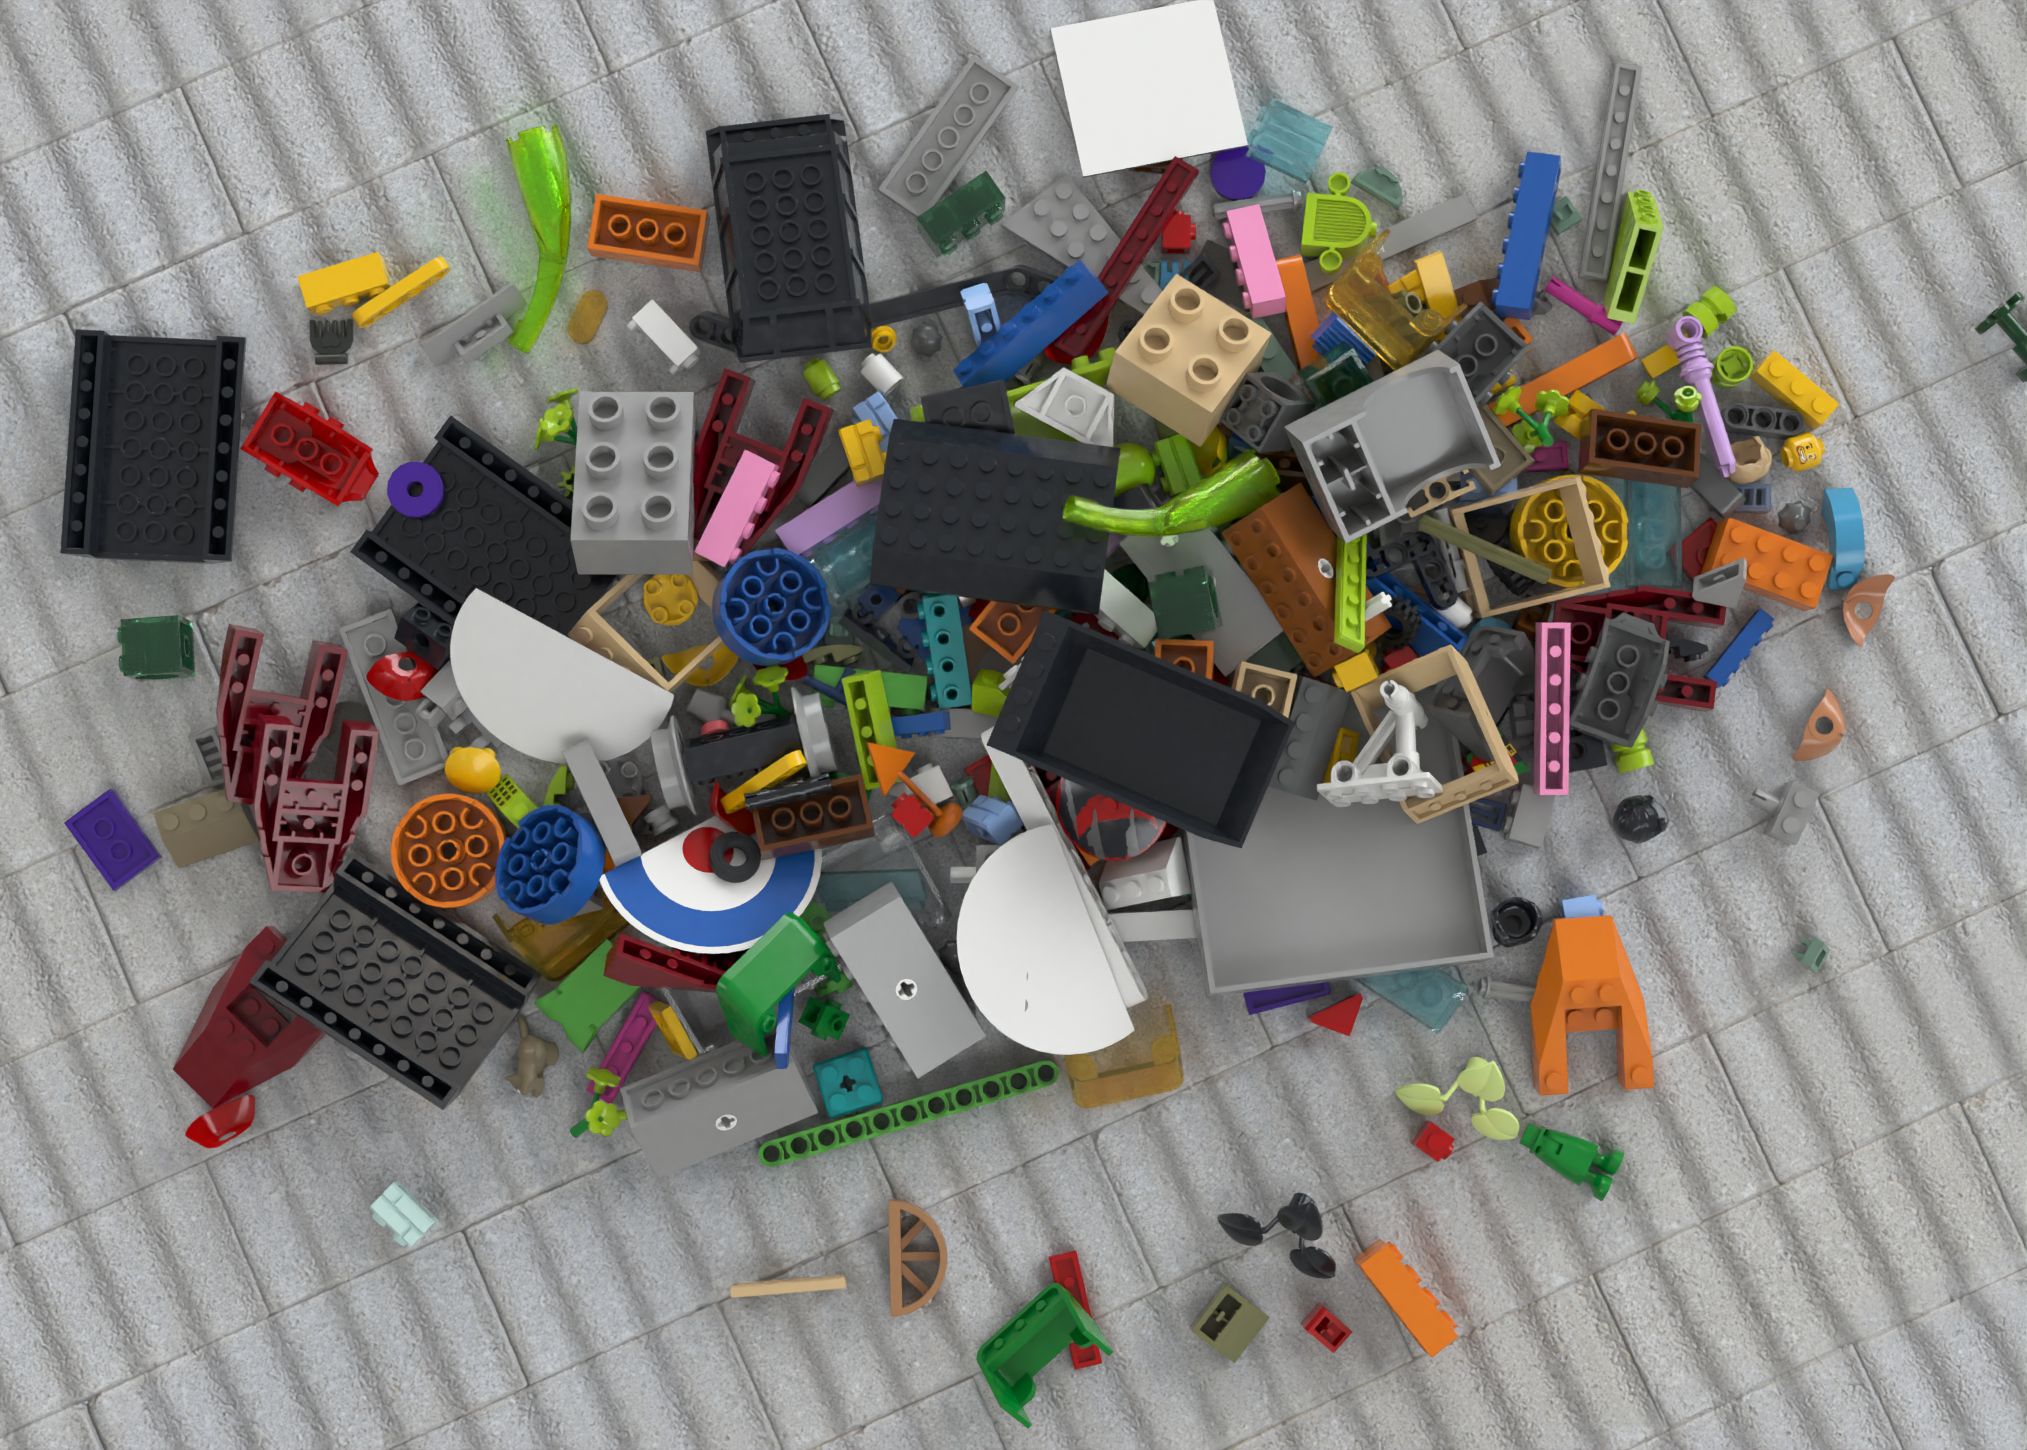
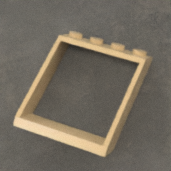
M1580 476L1562 478L1448 508L1452 526L1469 533L1464 517L1465 512L1559 488L1585 584L1490 607L1475 554L1457 547L1460 559H1464L1465 564L1462 567L1469 588L1462 591L1465 603L1473 609L1471 613L1473 618H1485L1611 587L1609 570L1604 564L1601 553L1602 544L1594 528V515L1589 509L1586 499L1587 490Z
M693 561V574L685 575L693 581L698 596L712 609L714 591L721 576L706 561ZM627 574L585 612L568 633V636L573 641L672 693L725 643L718 636L670 682H667L599 615L644 575Z
M1451 644L1423 657L1414 659L1400 667L1391 669L1379 675L1378 678L1350 691L1371 737L1381 724L1375 709L1386 705L1384 697L1380 693V686L1383 682L1388 681L1390 683V680H1393L1398 685L1404 686L1410 693L1417 692L1456 674L1461 682L1496 763L1442 785L1443 792L1435 793L1434 797L1419 798L1417 796H1406V800L1399 801L1403 811L1416 824L1519 783L1517 772L1469 664ZM1390 743L1387 744L1379 756L1382 764L1388 763L1394 755Z

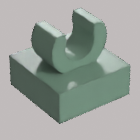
M1567 196L1554 203L1550 226L1557 236L1582 219Z
M830 617L825 631L826 646L838 644L853 645L854 635L838 623L841 617Z
M1801 938L1800 942L1807 946V951L1803 954L1793 951L1792 954L1797 960L1801 961L1807 970L1817 974L1830 949L1819 939L1814 938L1810 942L1806 938Z

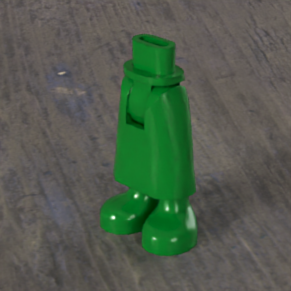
M1530 1123L1527 1125L1519 1144L1530 1149L1529 1153H1535L1534 1155L1564 1178L1578 1186L1582 1181L1589 1184L1594 1198L1600 1201L1605 1198L1609 1191L1612 1178L1589 1170L1590 1165L1613 1176L1619 1169L1624 1157V1153L1619 1150H1614L1607 1155L1599 1154L1596 1152L1598 1145L1556 1130H1545L1544 1126L1538 1128Z

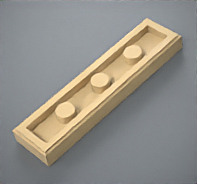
M845 1274L734 1283L730 1288L731 1298L845 1289L847 1287V1277Z

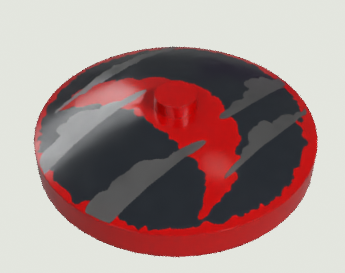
M1061 777L1056 795L1058 819L1067 837L1086 854L1110 861L1135 857L1149 849L1160 838L1167 826L1165 821Z

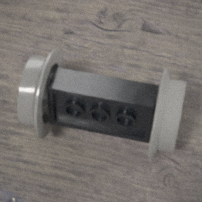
M791 687L795 714L758 722L753 727L741 726L686 739L685 742L676 716L671 715L668 728L651 732L655 764L668 808L674 809L687 806L694 815H698V801L694 782H698L699 785H706L715 782V777L726 775L727 779L736 778L743 775V771L754 769L755 772H761L785 755L797 750H801L803 755L805 753L811 778L823 773L836 771L837 764L819 692L802 696L795 687Z

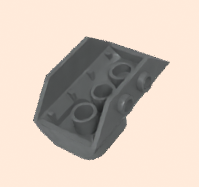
M1480 301L1460 322L1454 320L1444 330L1447 336L1440 343L1435 340L1424 353L1428 355L1439 350L1458 362L1476 405L1479 403L1483 407L1494 395L1490 390L1497 382L1502 386L1514 374L1510 369L1530 349V346Z
M1623 612L1612 620L1605 617L1595 647L1591 646L1587 653L1585 662L1589 663L1586 673L1580 674L1576 684V689L1579 690L1569 718V726L1608 743L1629 748L1633 747L1648 716L1652 717L1658 705V701L1655 700L1658 689H1663L1668 676L1664 671L1667 666L1670 641L1658 635L1653 623Z

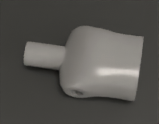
M701 687L697 688L686 711L687 714L698 718L704 723L723 720L737 726L735 715L727 710L728 700Z

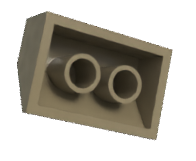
M225 789L153 813L161 839L178 868L260 841L249 804L227 801Z

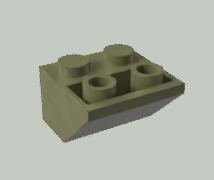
M1223 1282L1189 1327L1193 1333L1212 1348L1235 1363L1270 1317L1226 1282Z

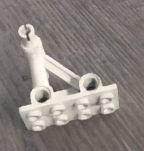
M1390 680V683L1385 681L1380 686V693L1384 697L1385 704L1390 708V711L1353 763L1344 760L1337 762L1331 770V783L1317 784V791L1336 807H1347L1351 805V802L1359 801L1363 804H1375L1379 802V799L1389 798L1391 801H1403L1407 799L1406 796L1417 795L1419 798H1431L1435 796V793L1443 792L1442 785L1429 772H1423L1420 769L1419 753L1416 752L1415 729L1418 730V726L1420 729H1423L1428 723L1424 709L1415 699V694L1410 693L1404 686L1398 685L1393 680ZM1396 735V753L1388 763L1374 764L1392 737Z

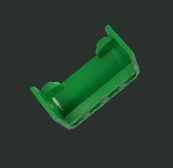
M789 912L783 915L720 978L716 986V993L731 1036L763 1057H766L768 1054L763 1036L770 1032L776 1024L774 1007L809 971L816 976L825 975L836 983L842 980L835 956L829 947L796 914Z
M1059 1283L1050 1284L980 1347L976 1357L977 1363L999 1406L1028 1429L1032 1426V1423L1023 1407L1035 1395L1036 1384L1032 1377L1063 1349L1074 1341L1080 1348H1087L1095 1344L1107 1355L1110 1356L1113 1353L1096 1322Z

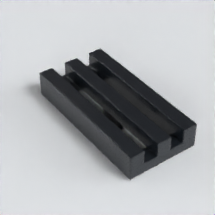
M1201 253L1179 276L1185 278L1202 261L1204 266L1189 282L1194 284L1202 275L1210 270L1212 274L1199 286L1200 289L1204 290L1221 272L1204 253Z

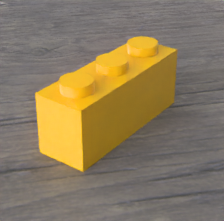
M379 252L297 276L306 308L312 314L316 313L317 315L328 314L333 311L334 307L340 305L344 307L357 305L360 303V299L366 297L373 299L392 286L384 258Z
M1775 350L1767 355L1748 377L1787 410L1799 412L1804 418L1805 425L1812 431L1820 427L1839 405L1837 401Z
M1367 646L1360 653H1355L1335 665L1332 671V676L1338 688L1344 686L1346 692L1378 678L1379 670Z

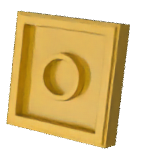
M657 1000L649 1004L648 1009L672 1053L687 1060L698 1056L672 1006Z

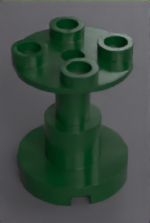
M2018 291L2005 302L2006 304L2002 307L1999 306L1986 317L1987 319L1981 322L1975 330L1981 335L1996 323L2016 344L2012 350L2025 363L2016 373V376L2024 383L2027 382V330L2010 312L2024 299Z

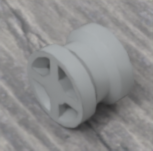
M667 804L655 809L644 817L646 823H650L653 827L652 833L655 837L668 832L679 824L678 819L672 817L671 809L668 808Z

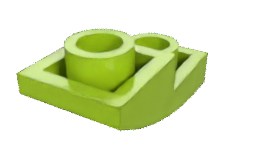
M561 766L556 772L548 788L544 806H562V801L558 800V795L569 796L570 789H574L575 780L568 766Z

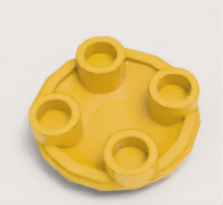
M656 574L644 585V606L655 623L666 626L679 625L687 621L695 612L698 603L697 589L693 581L685 574Z
M455 747L451 750L450 756L446 760L444 770L447 779L456 788L464 792L476 794L487 792L497 785L500 781L501 768L499 762L495 759V752L490 748Z

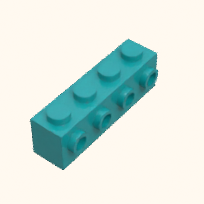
M935 593L921 594L922 602L917 603L919 620L925 619L926 630H921L923 647L929 646L930 657L925 658L928 675L933 674L935 685H929L932 702L937 701L939 709L972 704V693L957 596Z

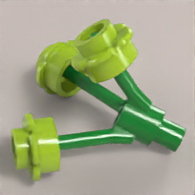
M1645 380L1635 391L1637 395L1636 402L1640 401L1643 405L1647 406L1652 401L1668 414L1672 420L1694 423L1692 412L1697 409L1699 401L1702 400V395L1696 391L1695 387L1684 386L1677 389L1674 393L1675 404L1678 409L1673 411L1656 397L1660 388L1655 385V380L1650 383Z

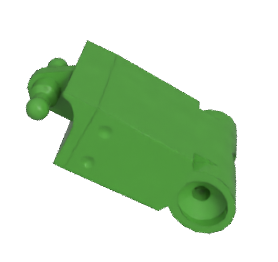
M620 933L616 934V936H615V938H614L615 941H616V939H617V937L619 936ZM608 939L573 971L557 989L534 1002L549 1019L562 1024L566 1037L582 1054L588 1049L600 1028L643 988L641 986H630L603 976L606 956L613 945Z

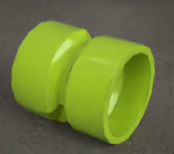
M1712 286L1700 296L1701 302H1693L1682 312V316H1692L1698 319L1703 328L1701 338L1706 339L1719 328V323L1724 324L1737 311L1731 298L1717 286Z
M1737 346L1724 349L1710 362L1714 365L1713 370H1711L1712 376L1710 381L1720 389L1736 387L1750 375L1753 369L1751 355L1747 350Z
M1644 727L1632 748L1610 743L1611 750L1618 755L1614 759L1618 774L1654 764L1651 750L1644 746L1648 741Z

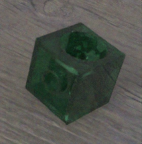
M1204 565L1183 569L1184 575L1176 576V571L1155 575V581L1148 582L1159 639L1216 629L1223 626L1212 569L1204 571Z
M179 615L121 619V627L117 629L118 642L122 644L119 668L125 677L137 681L196 677L193 621Z

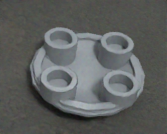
M624 756L607 761H599L616 798L639 796L642 794L643 776L635 762Z

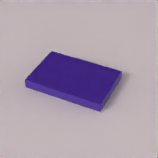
M113 789L106 791L64 822L113 891L120 889L162 858Z
M1329 982L1246 992L1243 993L1248 1015L1326 996L1331 994Z

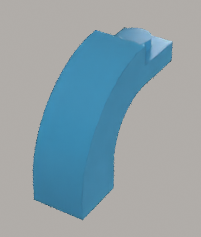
M1853 488L1824 489L1821 514L1828 527L1830 554L1833 555L1827 573L1826 585L1829 590L1851 589L1858 583L1859 571L1864 568L1865 539L1860 504Z

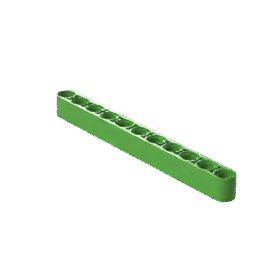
M1040 1060L766 1141L759 1149V1159L765 1166L774 1167L1044 1088L1057 1081L1059 1070L1054 1062ZM1043 1065H1050L1054 1069V1075L1048 1081L1041 1080L1038 1077V1069ZM1015 1073H1022L1027 1078L1026 1085L1021 1089L1014 1088L1010 1083V1079ZM988 1081H995L1000 1087L999 1093L994 1097L987 1096L983 1091V1086ZM961 1089H967L972 1094L971 1102L966 1105H962L956 1100V1093ZM933 1097H940L945 1103V1108L939 1113L932 1112L929 1108V1100ZM906 1105H912L917 1110V1117L912 1121L905 1120L901 1115V1110ZM878 1113L886 1114L890 1119L889 1126L885 1129L878 1128L874 1124L875 1115ZM851 1121L859 1122L862 1126V1134L857 1137L850 1136L847 1132V1124ZM824 1129L831 1130L835 1135V1140L830 1145L823 1144L819 1139V1134ZM801 1137L806 1140L807 1150L805 1152L798 1153L793 1149L792 1141L794 1138ZM769 1145L776 1146L780 1151V1156L775 1161L768 1160L765 1156V1148Z

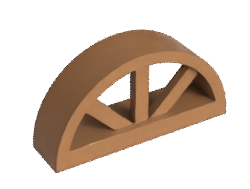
M889 1199L891 1317H896L916 1311L936 1294L946 1272L947 1246L943 1232L928 1212L911 1202ZM901 1210L908 1211L920 1218L903 1237L901 1236ZM926 1225L933 1232L939 1247V1251L902 1252ZM940 1260L938 1273L932 1285L928 1287L902 1261ZM902 1275L923 1294L916 1300L904 1305Z

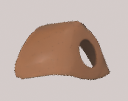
M1884 574L1866 578L1849 590L1842 608L1849 634L1858 646H1863L1864 638L1878 620L1885 594L1894 581L1895 576ZM1867 602L1872 607V615L1868 619H1860L1856 616L1855 606L1858 603Z
M1828 688L1824 698L1808 719L1801 745L1793 755V760L1808 761L1823 757L1832 752L1844 736L1846 730L1844 715L1838 700ZM1820 717H1828L1832 721L1833 729L1829 734L1823 735L1817 732L1815 724Z

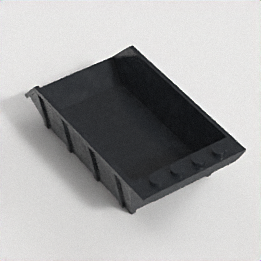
M823 114L719 126L705 131L732 343L739 363L871 348L872 320L844 115Z
M1044 610L987 742V746L1199 837L1242 849L1295 722L1256 698Z

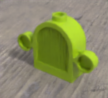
M1336 172L1328 179V191L1331 195L1307 193L1301 256L1320 257L1319 267L1327 275L1338 273L1342 267V259L1357 256L1366 248L1370 238L1376 239L1377 222H1372L1368 208L1360 200L1345 196L1350 190V178L1342 172Z

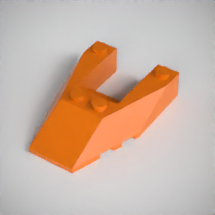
M1602 915L1554 919L1545 948V957L1541 971H1539L1536 980L1537 985L1534 996L1530 1001L1534 1089L1540 1096L1569 1094L1566 1033L1616 1029L1617 1068L1620 1085L1625 1090L1654 1088L1653 1058L1644 997L1612 916Z

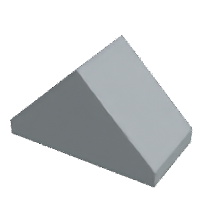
M1742 558L1694 577L1692 597L1696 601L1735 609L1746 582L1747 560Z

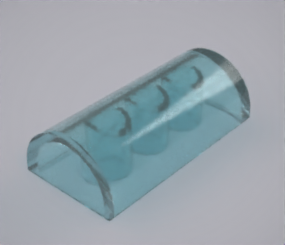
M1624 479V508L1629 522L1627 523L1628 545L1625 551V587L1634 588L1643 585L1666 589L1682 587L1681 487Z
M878 510L807 557L809 562L822 576L827 589L838 604H841L870 584L872 550Z
M1440 968L1353 979L1436 1034L1444 1028L1453 1016L1467 991L1465 984Z

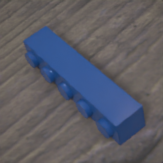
M1762 608L1756 610L1703 678L1717 681L1716 688L1724 687L1730 680L1728 678L1732 672L1736 673L1741 667L1739 663L1742 659L1746 660L1752 653L1750 649L1762 641V634L1764 632L1767 633L1773 627L1772 622L1774 618Z
M942 711L891 718L895 737L901 736V739L912 738L913 734H918V737L928 736L929 732H934V735L945 734V730H951L949 712Z

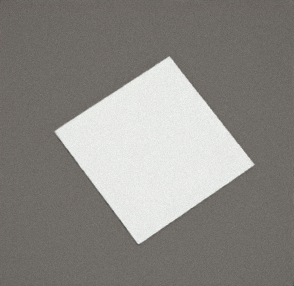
M1196 0L1051 28L1083 178L1172 161L1175 156L1184 159L1248 146L1214 0Z

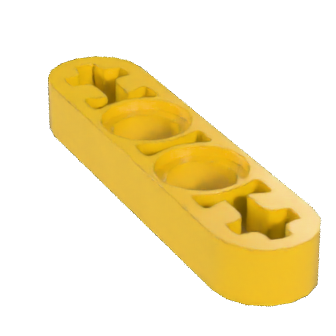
M444 257L434 258L353 312L352 318L361 329L370 326L442 279L450 272V266Z
M797 750L785 755L723 797L720 801L726 813H733L746 806L744 793L774 787L806 766L807 761L802 751Z

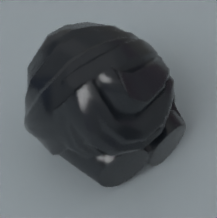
M1635 795L1624 799L1617 806L1613 817V826L1620 838L1638 844L1647 842L1664 832L1669 818L1665 808L1656 802L1654 797L1651 795Z
M1523 897L1508 898L1502 901L1490 913L1494 939L1498 944L1506 948L1532 941L1543 924V915L1539 907L1534 902Z

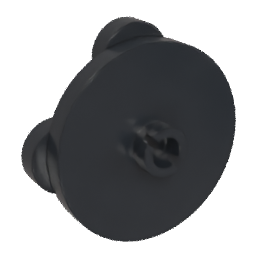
M1494 505L1464 513L1469 534L1494 545L1503 539L1506 531L1510 528V519Z

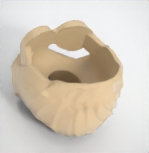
M1759 436L1730 444L1736 461L1735 472L1730 473L1729 477H1726L1731 483H1751L1757 481L1769 471L1772 463V454Z

